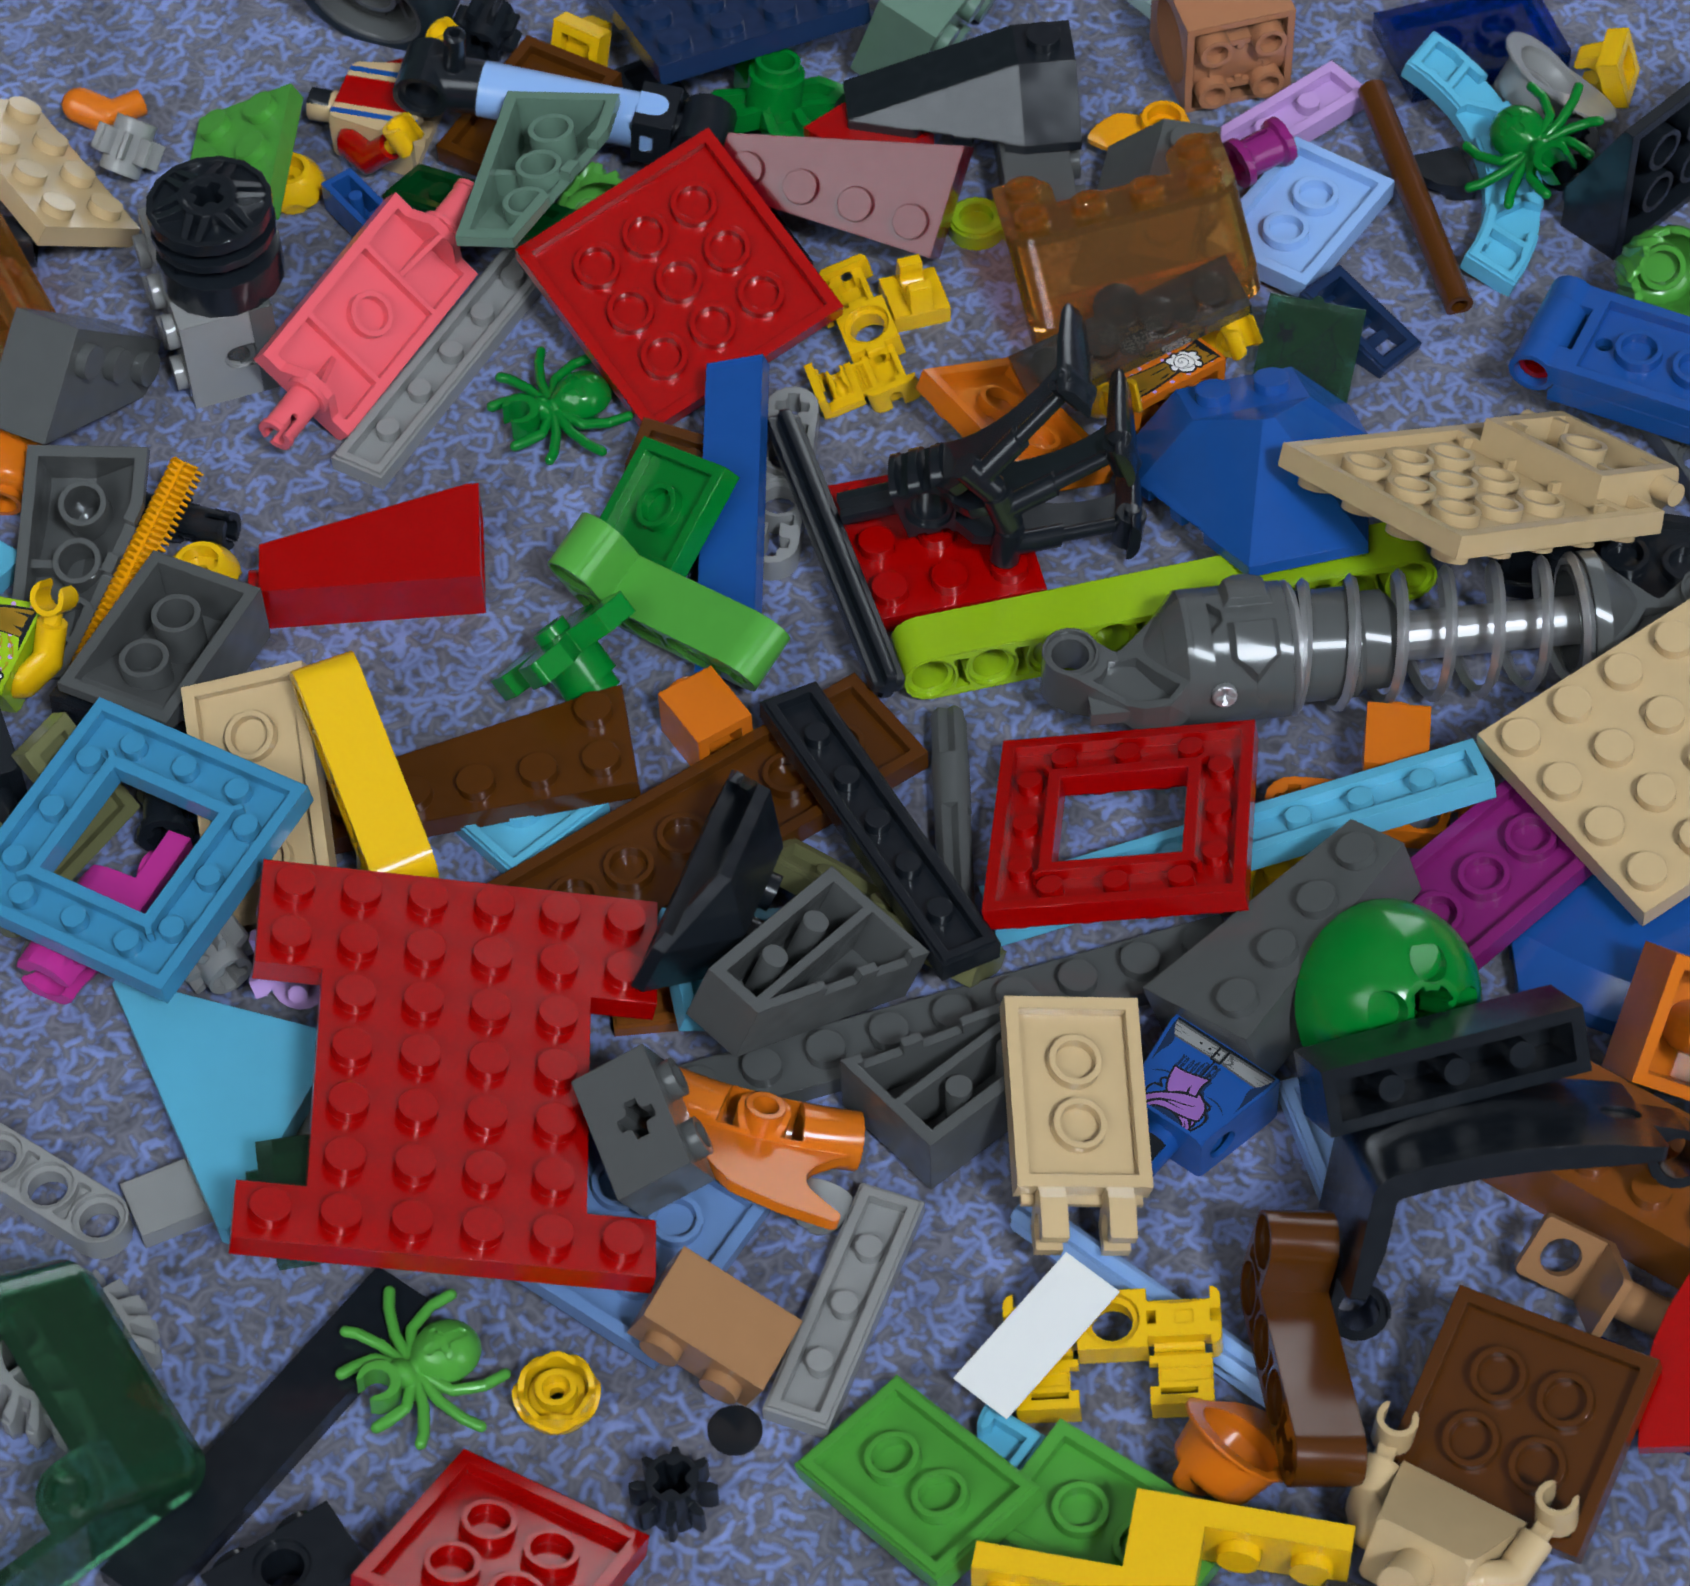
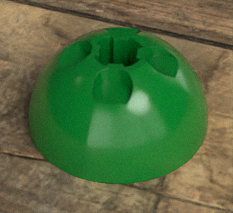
M1380 898L1361 902L1348 908L1331 920L1315 938L1303 960L1295 991V1019L1301 1043L1305 1047L1482 1002L1480 975L1472 953L1465 941L1447 921L1433 911L1418 904L1396 898Z

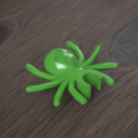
M386 1286L383 1290V1312L388 1335L393 1346L360 1328L352 1326H342L339 1333L342 1337L356 1339L384 1354L373 1353L343 1365L335 1372L338 1380H344L358 1372L356 1377L357 1393L365 1391L367 1387L375 1383H381L388 1387L383 1393L369 1398L371 1414H386L371 1424L370 1429L373 1433H381L401 1420L413 1409L415 1400L417 1406V1436L414 1445L418 1450H423L427 1446L430 1437V1406L428 1398L436 1407L460 1424L478 1432H484L487 1429L486 1422L466 1414L444 1398L442 1393L449 1396H462L485 1392L508 1380L511 1377V1371L508 1368H503L483 1380L461 1383L463 1378L474 1370L480 1360L482 1352L481 1341L475 1330L460 1320L441 1319L430 1323L419 1334L417 1333L419 1328L436 1309L457 1297V1292L454 1289H448L424 1304L407 1324L404 1340L395 1310L396 1291L393 1286Z

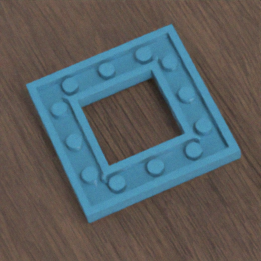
M99 697L0 827V927L163 1002L169 1003L261 875L263 859L271 860L314 799L307 785ZM121 782L212 821L145 914L54 873Z

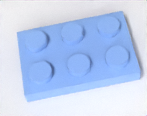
M1296 136L1294 141L1298 157L1294 160V163L1287 167L1277 165L1263 173L1206 239L1205 255L1298 298L1302 291L1332 270L1392 199L1395 180Z

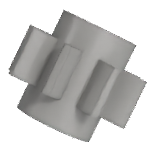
M119 112L113 125L99 121L91 143V147L103 152L99 166L139 181L143 168L157 172L166 149L165 146L153 141L158 127Z
M233 914L185 979L197 994H200L207 986L214 994L231 992L241 986L251 974L253 965L247 957L254 953L249 943L250 935Z

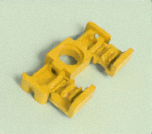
M857 254L822 269L819 272L820 276L843 305V315L837 318L836 322L853 361V364H850L849 361L839 365L840 371L833 375H830L828 371H825V374L824 372L819 374L818 369H814L812 363L804 365L824 418H834L867 404L866 397L872 409L878 413L892 410L894 408L892 402L903 398L905 403L918 399L921 396L915 389L918 379L915 372L906 375L901 364L899 355L906 353V350L882 294L874 297L866 280L874 276L867 257L863 254ZM849 272L852 274V277L847 281L841 279L844 273ZM834 322L827 325L828 329L835 326ZM881 325L884 327L883 332L871 341L863 342L856 340L860 330L867 326ZM824 385H828L834 400L828 403L824 392H826Z
M1209 1285V1298L1147 1301L1146 1288L1119 1290V1294L1098 1317L1112 1311L1123 1313L1133 1323L1128 1335L1116 1341L1103 1340L1093 1331L1094 1321L1017 1407V1418L1024 1423H1057L1060 1418L1066 1422H1082L1079 1390H1071L1070 1372L1079 1371V1364L1149 1361L1150 1368H1158L1159 1386L1150 1387L1153 1419L1189 1417L1185 1403L1190 1397L1215 1401L1213 1358L1218 1357L1223 1352L1222 1312L1219 1290ZM1009 1295L1003 1300V1321L1016 1308L1013 1295ZM1205 1344H1212L1213 1353H1206ZM1149 1347H1154V1355L1149 1354ZM1073 1350H1077L1079 1360L1074 1359Z

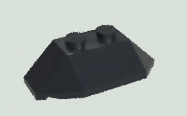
M732 768L709 811L632 982V987L645 992L702 980L707 970L764 923L763 920L754 916L757 907L764 911L768 910L784 877L773 871L784 846L769 788Z

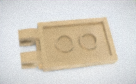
M1004 996L999 1009L1012 1197H1019L1020 1206H1032L1031 1235L1033 1255L1062 1254L1063 1243H1067L1070 1238L1068 1207H1100L1098 1228L1101 1256H1129L1131 1243H1136L1138 1240L1137 1208L1143 1207V1198H1148L1154 1188L1138 998Z

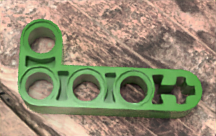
M587 512L581 513L547 563L550 570L583 606L588 604L595 606L609 595L621 591L636 611L618 627L704 669L712 666L720 677L749 691H756L791 639L782 627L760 612L640 556L616 529Z

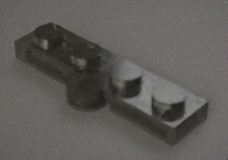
M1226 255L1220 256L1140 295L1133 288L1120 283L1106 285L1099 290L1093 302L1094 316L1084 321L1091 357L1092 384L1097 387L1109 381L1112 372L1117 368H1121L1124 373L1129 372L1251 314L1252 304ZM1058 333L1008 357L1010 366L1026 397L1055 368Z

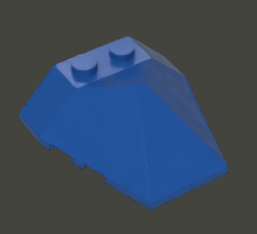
M1292 366L1286 368H1263L1255 374L1226 380H1204L1196 386L1176 389L1136 434L1137 449L1142 461V466L1139 470L1142 496L1148 501L1157 497L1170 507V518L1181 526L1190 522L1202 531L1204 544L1244 574L1259 576L1368 553L1369 517L1354 515L1341 508L1342 500L1330 493H1316L1298 485L1299 477L1279 467L1278 461L1283 442L1368 433L1349 404Z

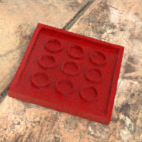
M709 127L515 249L516 260L607 381L625 408L633 413V419L639 427L644 417L673 425L705 404L707 363L763 354L769 363L843 315V305Z

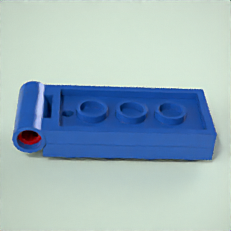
M1565 275L1555 279L1509 362V373L1512 378L1521 386L1531 390L1539 391L1548 388V400L1690 445V316L1591 286L1585 280L1576 276Z

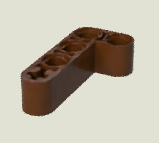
M1331 1210L1259 1211L1240 1275L1242 1311L1281 1476L1287 1488L1359 1486L1363 1484L1367 1471L1365 1432L1329 1295L1340 1250L1338 1221L1335 1213Z

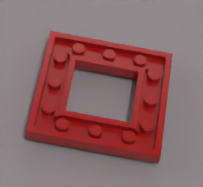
M1255 719L1003 741L982 903L983 919L991 930L1023 929L1036 926L1076 923L1089 924L1093 922L1142 918L1155 919L1159 917L1208 913L1221 914L1249 910L1259 742ZM1187 786L1181 852L1058 861L1065 796L1083 794L1102 795L1109 792L1144 789L1163 790Z

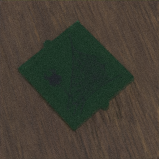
M1270 293L1261 333L1264 342L1258 347L1253 374L1263 368H1286L1292 366L1347 403L1366 310L1324 303V299L1321 296L1308 300Z

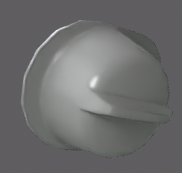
M1511 32L1506 37V49L1510 57L1493 83V89L1503 102L1508 100L1512 105L1529 106L1544 119L1545 115L1539 100L1526 89L1527 83L1533 82L1547 93L1555 111V121L1568 101L1574 84L1581 82L1583 84V91L1570 117L1574 114L1585 118L1602 116L1605 122H1612L1617 116L1615 107L1604 94L1568 68L1542 42L1523 32Z

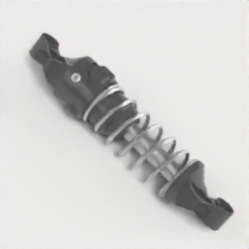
M1593 549L1565 552L1556 566L1554 583L1549 562L1540 554L1535 558L1532 565L1534 599L1506 601L1501 566L1497 561L1491 559L1485 566V594L1487 603L1458 606L1453 569L1447 564H1443L1438 570L1437 578L1440 608L1409 611V596L1405 574L1398 568L1390 575L1391 599L1380 589L1359 591L1357 578L1351 573H1348L1343 579V586L1310 589L1309 583L1300 578L1295 584V591L1284 579L1264 581L1258 575H1231L1223 579L1219 586L1170 591L1151 620L1117 652L1111 651L1099 644L1090 634L1080 629L1064 628L1053 632L1046 638L1042 648L1040 691L1043 699L1051 706L1071 714L1089 717L1091 726L1125 723L1133 729L1255 719L1256 727L1258 728L1266 724L1270 718L1297 716L1303 709L1305 702L1324 701L1333 711H1343L1351 698L1358 697L1363 690H1367L1368 694L1376 702L1393 703L1402 690L1406 672H1408L1416 690L1429 702H1438L1450 686L1454 668L1462 684L1476 697L1487 696L1498 681L1502 665L1509 679L1524 693L1534 692L1546 676L1550 662L1556 674L1563 680L1690 599V571L1664 597L1656 598L1615 572ZM1540 648L1534 676L1531 680H1524L1512 659L1510 651ZM1492 653L1486 681L1483 685H1477L1466 666L1463 655ZM1444 657L1438 686L1436 689L1430 690L1419 671L1416 660ZM1063 668H1073L1076 670L1070 671L1064 670ZM1391 685L1388 694H1382L1379 689L1389 688Z

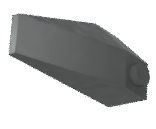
M27 445L12 599L30 602L32 587L37 582L48 578L53 579L51 596L56 604L58 603V593L62 587L72 585L79 594L77 605L71 611L63 613V618L68 622L63 666L51 680H60L70 666L71 659L76 655L74 653L78 649L80 642H82L81 639L85 635L84 633L88 629L87 627L92 617L95 616L94 613L98 609L97 607L101 603L100 601L105 591L108 590L107 587L112 577H114L116 568L120 564L119 562L123 558V554L145 510L150 459L148 447Z

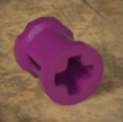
M1273 116L1265 120L1261 125V129L1241 140L1231 138L1221 145L1222 160L1229 175L1235 183L1245 189L1257 182L1258 175L1277 165L1287 167L1294 163V160L1298 157L1293 136L1288 131L1286 125L1279 118Z

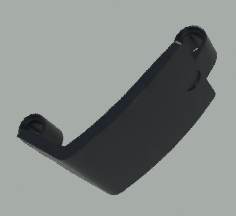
M1558 1079L1334 1137L1318 1210H1331L1335 1213L1338 1221L1340 1235L1339 1259L1329 1289V1295L1340 1336L1351 1341H1364L1376 1336L1385 1328L1388 1319H1391V1305L1377 1278V1273L1386 1254L1396 1207L1401 1199L1439 1188L1482 1179L1531 1172L1642 1163L1652 1177L1661 1185L1669 1188H1685L1690 1186V1121L1678 1111L1636 1103L1626 1088L1619 1082ZM1674 1139H1685L1682 1151L1676 1157L1666 1160L1669 1150L1667 1142ZM1346 1296L1348 1299L1365 1301L1367 1299L1366 1303L1356 1310L1343 1311L1339 1309L1342 1300Z

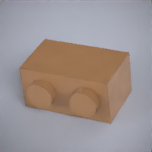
M683 1246L664 1268L653 1287L652 1293L648 1295L627 1333L640 1341L639 1346L641 1350L654 1361L670 1367H674L677 1364L700 1379V1387L711 1397L723 1403L735 1404L737 1402L747 1406L764 1390L803 1321Z

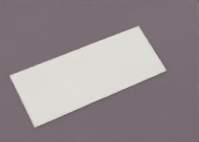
M1066 1252L953 1379L1005 1419H1008L1120 1291Z

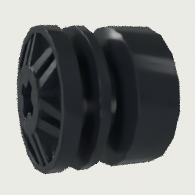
M225 156L199 157L173 166L155 181L146 196V217L151 229L152 243L156 248V262L161 285L172 303L190 314L208 318L230 317L258 308L276 293L284 278V255L280 233L276 227V212L273 206L271 187L260 170L243 160Z

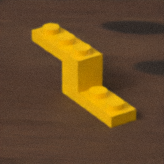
M1137 1488L1123 1566L976 1541L971 1565V1586H1198L1202 1560L1215 1562L1223 1569L1234 1573L1248 1574L1260 1570L1289 1575L1295 1581L1308 1586H1325L1330 1583L1347 1586L1356 1526Z

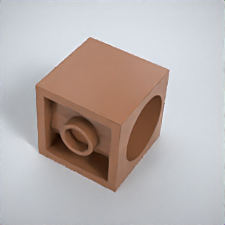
M1151 0L1150 41L1176 98L1185 112L1216 109L1225 104L1258 97L1268 98L1291 85L1296 8L1292 0Z

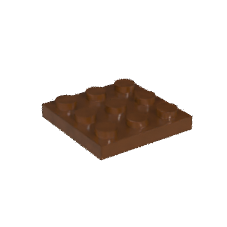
M1460 1285L1397 1431L1409 1428L1414 1411H1416L1419 1415V1425L1413 1444L1407 1452L1395 1456L1394 1462L1400 1466L1403 1461H1406L1528 1523L1527 1529H1530L1535 1523V1495L1538 1487L1545 1481H1556V1495L1550 1508L1553 1510L1566 1509L1571 1504L1572 1499L1578 1494L1579 1517L1578 1525L1573 1533L1566 1537L1551 1538L1548 1543L1552 1547L1550 1553L1581 1565L1662 1371L1661 1362L1659 1359Z

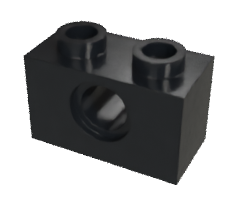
M326 1500L310 1511L301 1510L289 1515L280 1522L274 1532L249 1547H239L228 1551L214 1563L212 1569L200 1576L203 1586H272L276 1580L286 1575L301 1576L291 1586H350L351 1574L365 1560V1556Z

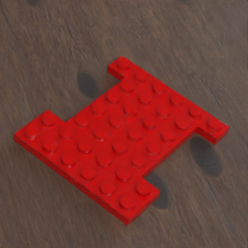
M263 859L252 979L320 986L305 1186L236 1180L228 1254L651 1294L656 1279V1220L587 1214L589 1126L571 1081L590 1072L591 1014L653 1020L657 1006V989L642 992L631 985L657 929V902Z

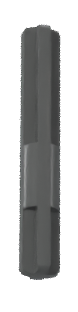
M953 705L947 709L938 707L930 716L936 852L975 906L967 722L964 718V711L958 706Z

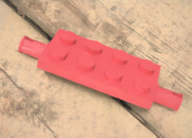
M464 178L458 179L453 185V189L435 211H427L426 213L413 209L396 192L386 197L253 360L287 391L267 418H264L259 424V430L264 438L273 429L278 431L269 441L272 445L288 450L313 417L334 438L342 440L348 437L476 278L478 273L462 258L461 248L457 246L455 239L474 182Z

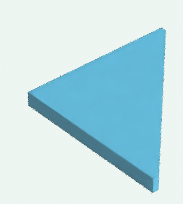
M115 979L112 985L118 1003L124 1012L134 1040L185 1153L192 1174L208 1206L221 1241L229 1244L236 1180L268 1183L311 1110L317 1028L176 992L170 1002L166 1003Z

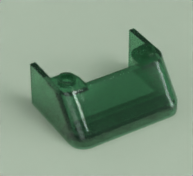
M57 1259L0 1274V1342H5L70 1451L45 1470L36 1488V1507L51 1534L0 1570V1586L72 1585L192 1497L202 1484L205 1475V1458L200 1446L96 1277L86 1268L70 1260Z

